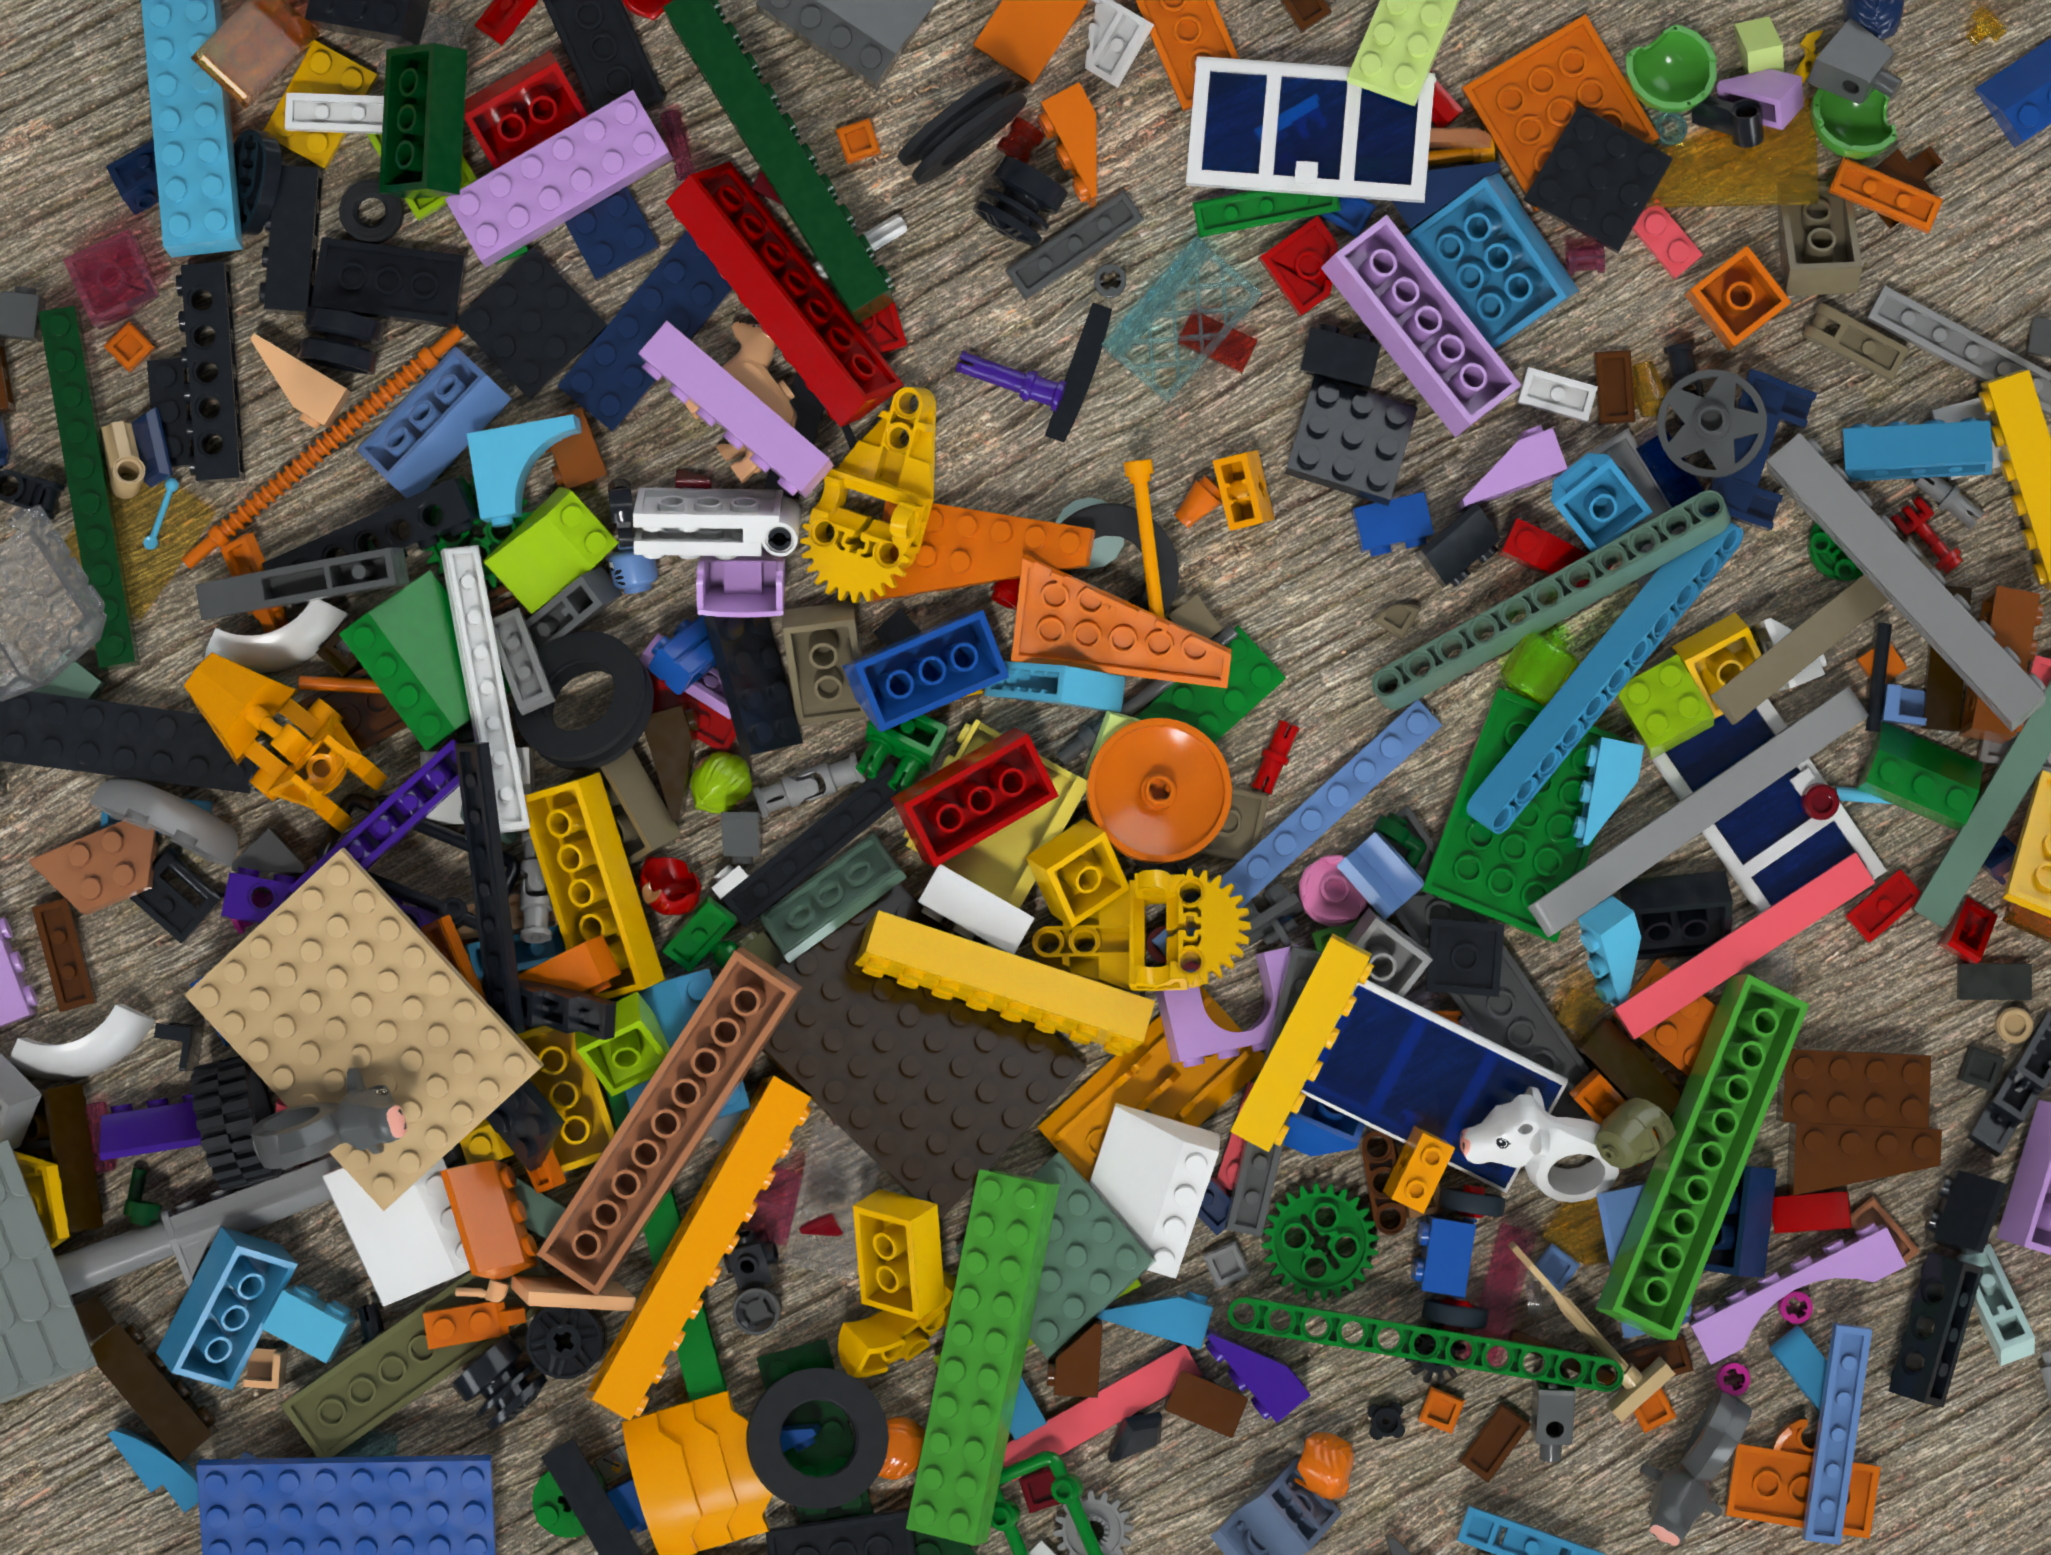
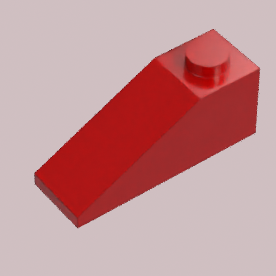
M1518 518L1512 522L1498 553L1546 577L1588 555V553L1557 536ZM1590 579L1580 580L1575 587L1581 588L1586 586Z

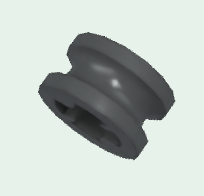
M1114 264L1101 266L1094 276L1095 289L1105 298L1119 296L1126 286L1124 271ZM1113 272L1119 276L1116 282H1121L1119 287L1116 289L1111 286L1108 290L1104 289L1101 286L1104 284V280H1100L1103 274L1110 276Z

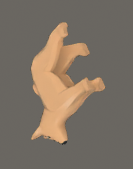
M734 321L731 328L736 340L741 345V349L722 368L795 429L797 413L790 403V400L795 396L783 379L776 383L768 372L776 344L770 336L763 332L760 324ZM688 400L685 403L686 407L696 420L700 417L695 413L699 408ZM721 443L716 447L726 462L744 457L741 461H735L730 465L742 484L753 474H758L762 471L750 460L753 454L744 446L739 450L731 444Z

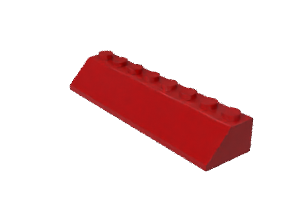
M731 162L689 175L665 201L673 211L677 221L683 224L694 238L697 247L705 252L717 268L719 275L729 283L738 295L740 302L750 310L760 323L763 332L770 336L781 350L784 359L795 368L804 380L806 387L815 394L826 408L829 417L836 421L840 428L861 419L905 386Z

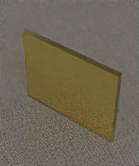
M119 474L126 481L135 480L130 474ZM143 479L139 493L130 499H121L111 492L131 612L140 619H143L183 562L181 558L193 548L216 515L211 509L181 488H178L172 494L157 536L159 540L158 547L154 550L145 548L143 541L145 537L151 534L166 492V480L154 488H150ZM74 526L53 558L84 579Z

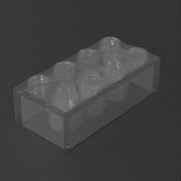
M819 1119L814 1121L783 1264L854 1279L858 1261L853 1205L875 1191L880 1166L836 1123ZM832 1211V1213H835L844 1233L838 1237L801 1234L799 1228L801 1224Z

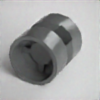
M766 1285L743 1290L733 1304L732 1314L734 1322L746 1334L756 1336L766 1334L774 1328L779 1320L782 1304L775 1290Z

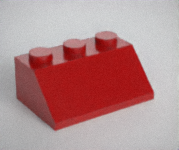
M551 50L465 99L464 119L494 170L588 116Z

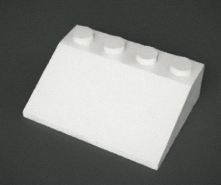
M1115 1103L1089 1184L1156 1260L1147 1270L1176 1279L1219 1154L1220 1134Z
M443 1158L385 1211L376 1204L342 1166L321 1175L382 1306L399 1301L470 1270L440 1172L447 1169Z

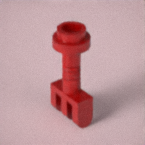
M1917 496L1912 502L1920 511L1919 514H1916L1910 506L1906 505L1901 511L1909 522L1905 524L1897 514H1894L1890 521L1905 539L1915 531L1940 560L1935 565L1939 571L1943 569L1948 574L1964 561L1960 556L1962 552L1957 547L1950 551L1944 542L1935 535V532L1926 523L1935 513L1920 496Z

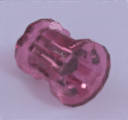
M1597 242L1595 245L1573 247L1572 243L1566 244L1565 263L1569 276H1574L1575 272L1597 270L1598 274L1605 273L1604 246Z

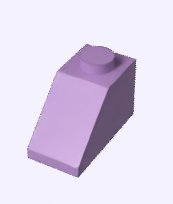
M1766 69L1721 80L1717 84L1718 99L1732 103L1743 99H1752L1760 102L1763 110V125L1783 130L1804 106L1801 76Z

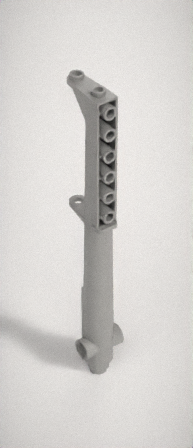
M327 1152L315 1158V1162L302 1167L301 1164L289 1168H282L279 1178L247 1185L245 1188L235 1192L232 1189L223 1191V1189L210 1193L211 1201L198 1205L197 1199H193L176 1206L178 1212L176 1214H173L171 1208L160 1212L162 1219L151 1223V1226L144 1225L55 1258L70 1295L173 1255L176 1256L189 1289L221 1226L242 1233H248L332 1200L321 1175L341 1165Z

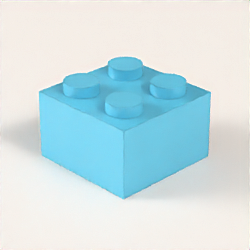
M300 1283L299 1286L293 1284L283 1289L262 1329L324 1363H328L336 1358L357 1318L350 1315L352 1309L336 1300L327 1303L318 1298L320 1294L318 1290L304 1283Z

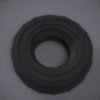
M376 179L361 180L350 186L342 196L339 206L340 222L346 232L359 242L371 244L383 243L394 237L401 228L405 215L401 198L380 194L379 180ZM369 198L379 199L385 206V216L376 225L364 224L358 217L360 204Z

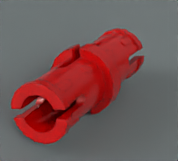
M1278 720V725L1268 749H1263L1261 756L1264 758L1253 783H1251V787L1258 790L1262 788V792L1270 795L1273 794V789L1283 765L1287 766L1290 759L1287 756L1300 728Z

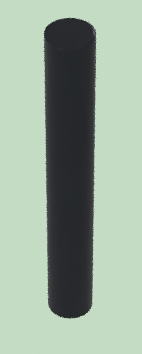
M1888 623L1877 624L1867 711L1870 716L1866 719L1865 731L1880 732L1892 631V624Z

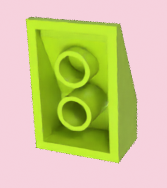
M559 487L482 562L525 609L532 614L562 592L578 577L594 568L619 542L572 490Z

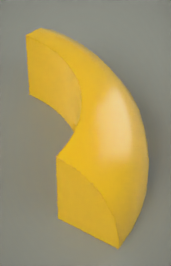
M943 1271L945 1303L920 1320L882 1310L873 1316L859 1321L843 1322L838 1335V1353L840 1362L847 1374L855 1378L878 1375L888 1371L887 1365L901 1358L907 1362L930 1346L928 1339L943 1325L947 1328L957 1278Z

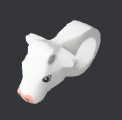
M1532 1086L1527 1088L1525 1095L1520 1094L1512 1102L1495 1106L1482 1123L1463 1129L1460 1135V1150L1468 1162L1474 1164L1495 1162L1514 1168L1524 1166L1529 1180L1545 1195L1557 1201L1573 1203L1590 1200L1596 1197V1194L1611 1188L1619 1175V1168L1611 1166L1601 1157L1594 1143L1601 1124L1589 1120L1555 1117L1545 1111L1539 1089ZM1583 1154L1595 1157L1590 1163L1579 1168L1564 1169L1553 1166L1558 1160L1570 1155Z

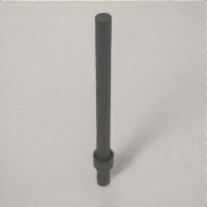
M1229 624L1210 638V640L1225 646L1239 635ZM1154 680L1123 703L1122 711L1117 713L1128 716L1133 715L1176 682ZM1103 719L1093 727L1090 725L1077 733L1079 736L1077 739L1056 753L1064 765L1087 748L1090 751L1093 749Z

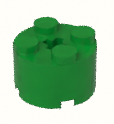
M591 1465L592 1469L594 1470L595 1474L597 1475L598 1479L603 1485L605 1491L607 1492L608 1486L606 1485L604 1478L598 1472V1470L593 1465ZM547 1470L537 1482L532 1497L533 1511L538 1524L548 1532L559 1537L573 1538L586 1534L572 1508L567 1505V1500L562 1499L563 1493L550 1471Z

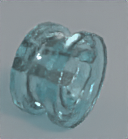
M1676 113L1662 115L1654 125L1660 137L1656 140L1659 145L1672 148L1680 144L1687 134L1688 126L1685 119ZM1671 121L1676 123L1678 126L1675 131L1679 134V137L1675 139L1673 135L1669 139L1664 137L1665 129L1661 126L1662 123L1666 122L1667 125Z

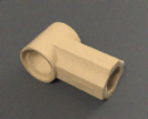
M124 421L111 422L109 425L100 428V437L110 476L108 486L116 497L130 499L135 497L140 491L145 476V466L139 458L132 424L125 423ZM119 474H130L135 480L126 481Z

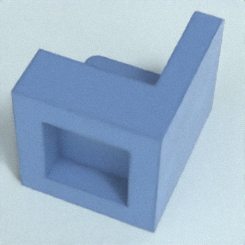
M1885 684L1881 722L1917 727L1926 726L1927 718H1922L1925 692L1923 690L1902 688L1901 685Z

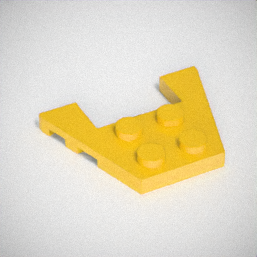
M14 1151L51 1248L54 1249L70 1237L57 1164Z

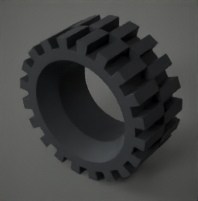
M240 1055L195 1066L192 1069L193 1074H191L193 1084L191 1086V1094L194 1098V1102H192L193 1110L197 1116L196 1125L197 1130L201 1134V1145L203 1150L206 1151L208 1166L212 1167V1175L215 1181L218 1180V1186L221 1189L223 1188V1191L279 1178L282 1168L269 1169L263 1167L253 1148L251 1129L255 1124L275 1113L273 1104L269 1100L268 1088L264 1085V1081Z

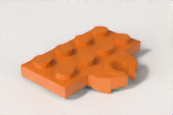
M1798 1418L1785 1424L1775 1435L1771 1448L1744 1443L1738 1444L1733 1453L1724 1510L1726 1516L1803 1528L1815 1445L1805 1446L1801 1441V1434L1808 1427L1807 1418ZM1853 1461L1842 1535L1870 1539L1881 1469L1879 1465Z

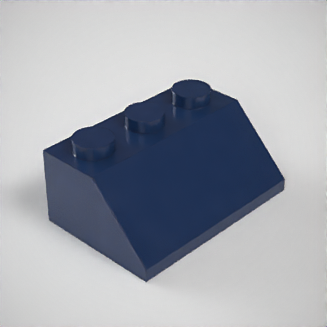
M1745 1165L1704 1267L1705 1271L1765 1278L1777 1169Z

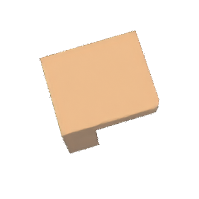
M255 1347L248 1360L247 1377L243 1379L242 1387L279 1389L283 1387L286 1377L287 1349Z

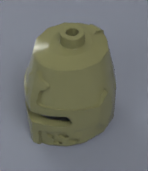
M1635 1097L1624 1101L1605 1118L1595 1136L1594 1143L1601 1157L1611 1166L1625 1169L1650 1160L1677 1133L1668 1115L1661 1108L1648 1100ZM1653 1127H1655L1659 1135V1140H1657L1655 1134L1652 1131Z

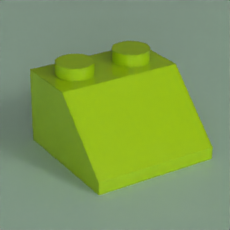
M638 991L616 1001L614 1038L602 1040L579 1031L575 1032L577 1052L612 1097L651 1079L670 1051L655 1014Z

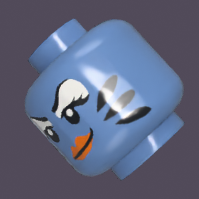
M618 543V550L613 551L608 556V564L614 586L618 589H623L624 594L639 593L652 589L651 583L655 582L659 575L656 559L645 558L643 555H634V546L620 548Z

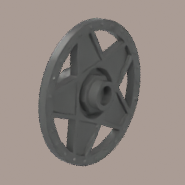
M1703 370L1684 377L1668 391L1659 409L1657 430L1664 452L1677 467L1697 477L1721 478L1742 470L1757 456L1766 437L1767 415L1760 395L1745 379L1728 371ZM1717 378L1704 398L1682 390L1698 380ZM1736 384L1752 398L1758 413L1734 408ZM1669 406L1684 423L1670 442H1668L1665 428ZM1758 434L1751 450L1739 462L1735 463L1734 440ZM1704 450L1716 470L1697 468L1681 458Z

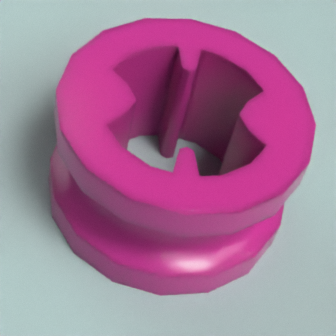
M1794 1290L1778 1301V1311L1782 1318L1788 1322L1800 1324L1810 1318L1813 1305L1808 1295ZM1793 1297L1799 1302L1804 1301L1805 1307L1800 1308L1803 1312L1799 1316L1792 1312L1787 1313L1786 1305L1791 1306L1787 1302Z
M1726 1363L1718 1369L1716 1383L1720 1390L1733 1396L1740 1395L1749 1388L1750 1374L1743 1365ZM1730 1369H1733L1736 1374H1742L1743 1381L1742 1383L1737 1382L1740 1386L1736 1389H1733L1730 1384L1724 1383V1375L1729 1376L1726 1372Z

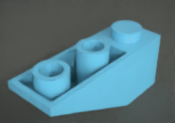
M1604 737L1595 740L1594 745H1589L1585 759V766L1590 767L1588 781L1583 780L1579 792V801L1584 802L1581 816H1576L1572 833L1573 837L1577 838L1576 847L1582 848L1589 845L1636 785L1639 779L1644 745Z
M1610 895L1579 917L1578 922L1582 932L1580 940L1586 948L1589 957L1587 964L1594 974L1596 981L1594 986L1595 992L1604 1003L1608 1004L1610 1002L1616 1007L1629 997L1641 934L1634 911L1613 895Z

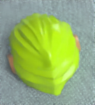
M717 751L711 754L710 757L702 758L694 767V772L690 779L695 809L714 814L736 810L747 799L749 792L752 790L750 768L747 761L742 756L739 757L737 754Z

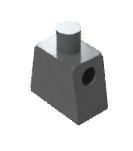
M1849 18L1816 57L1808 83L1861 104L1865 102L1874 90L1892 99L1901 87L1903 79L1888 71L1894 56L1893 50L1855 20Z
M1560 1372L1563 1377L1570 1378L1569 1373ZM1532 1380L1531 1433L1535 1443L1540 1444V1460L1547 1462L1561 1461L1562 1445L1572 1444L1576 1390L1573 1386Z

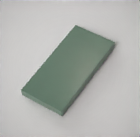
M874 832L773 905L758 918L788 963H791L907 877Z

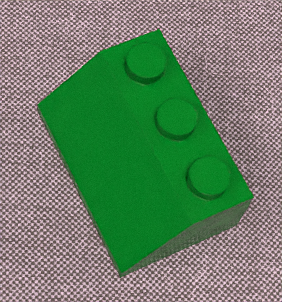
M1882 722L1880 732L1877 733L1856 789L1953 830H1958L1967 824L1977 799L1983 763Z

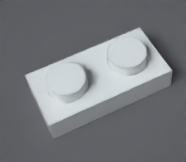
M1528 367L1517 403L1587 423L1598 386Z

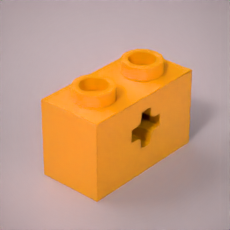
M1258 450L1212 461L1229 531L1275 520Z
M1414 1126L1383 1192L1392 1200L1424 1214L1455 1147L1446 1140Z

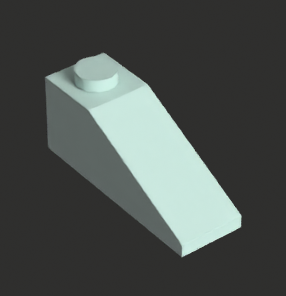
M1991 1244L1985 1246L1983 1253L1956 1256L1957 1260L1984 1268L1974 1300V1306L2000 1366L2035 1354V1336Z

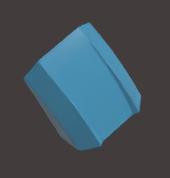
M1587 453L1553 480L1551 502L1591 552L1614 541L1637 522L1643 521L1653 513L1644 499L1607 454Z

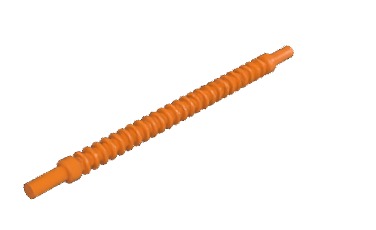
M456 326V328L450 329L429 348L424 346L419 350L416 359L410 358V365H402V372L395 371V377L392 380L387 378L385 386L378 385L379 391L377 393L374 391L370 392L372 396L370 399H362L363 405H355V412L351 413L348 411V417L345 420L339 418L340 424L338 426L331 425L332 431L330 433L324 431V438L321 440L316 438V445H308V451L306 453L301 451L299 453L301 457L298 460L292 458L293 464L291 466L284 465L285 471L283 473L277 471V478L274 480L269 478V484L267 486L261 485L259 493L254 491L251 500L245 498L246 504L244 506L237 505L238 511L236 513L229 512V519L222 518L220 526L216 524L207 531L208 536L181 558L186 566L192 569L216 547L219 546L221 548L229 543V536H237L236 530L238 528L244 530L245 522L252 523V517L254 515L260 516L262 508L267 510L270 501L276 503L275 497L277 495L284 496L283 490L285 488L292 489V482L299 483V477L302 474L307 476L309 468L314 470L317 461L320 463L324 462L322 458L324 455L331 456L330 450L332 448L339 449V442L343 441L346 443L347 435L354 436L356 428L363 429L362 423L364 421L371 422V415H379L377 411L379 408H387L386 402L390 401L393 403V397L396 394L401 396L403 388L410 389L409 383L411 381L417 383L418 375L425 376L427 368L432 370L439 364L438 359L465 337L463 332Z

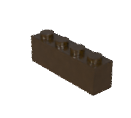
M124 1320L91 1346L98 1364L97 1366L175 1459L181 1462L218 1431L214 1426L217 1421L205 1406L202 1405L200 1408L190 1397L193 1395L192 1390L181 1378L175 1380L167 1370V1366L157 1355V1350L152 1352L143 1342L146 1336L135 1323L132 1322L129 1325Z

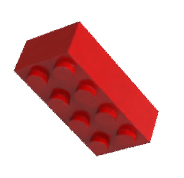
M1014 727L891 797V800L922 861L937 867L1059 797L1029 734Z

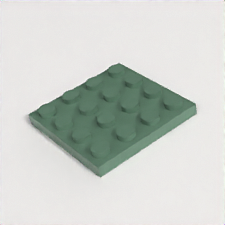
M1058 1152L1031 1177L1060 1184L1029 1338L1047 1359L1056 1355L1156 1262L1152 1255L1062 1152ZM964 1241L961 1242L954 1249L960 1255V1257L962 1255Z

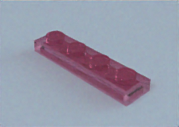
M1501 1223L1478 1303L1479 1307L1488 1310L1487 1325L1484 1329L1471 1328L1470 1334L1508 1340L1528 1268L1507 1245L1513 1241L1530 1259L1537 1237L1536 1232ZM1468 1342L1463 1359L1467 1358L1471 1352V1345ZM1501 1346L1490 1348L1487 1353L1488 1362L1494 1366L1501 1365L1505 1348Z

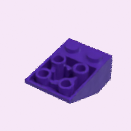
M1207 1329L1206 1336L1209 1340L1204 1343L1206 1348L1218 1363H1221L1224 1359L1231 1366V1369L1227 1371L1229 1376L1242 1392L1249 1388L1254 1395L1250 1400L1265 1420L1271 1416L1278 1423L1311 1396L1307 1388L1284 1360L1215 1330Z

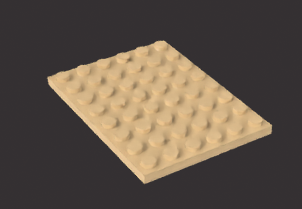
M344 847L332 856L185 994V997L288 1108L321 1102L340 1103L347 1095L346 1079L349 1068H359L366 1089L377 1085H386L394 1103L402 1108L407 1123L405 1135L391 1143H383L384 1152L372 1154L368 1148L361 1151L347 1143L339 1144L329 1151L383 1211L544 1065Z

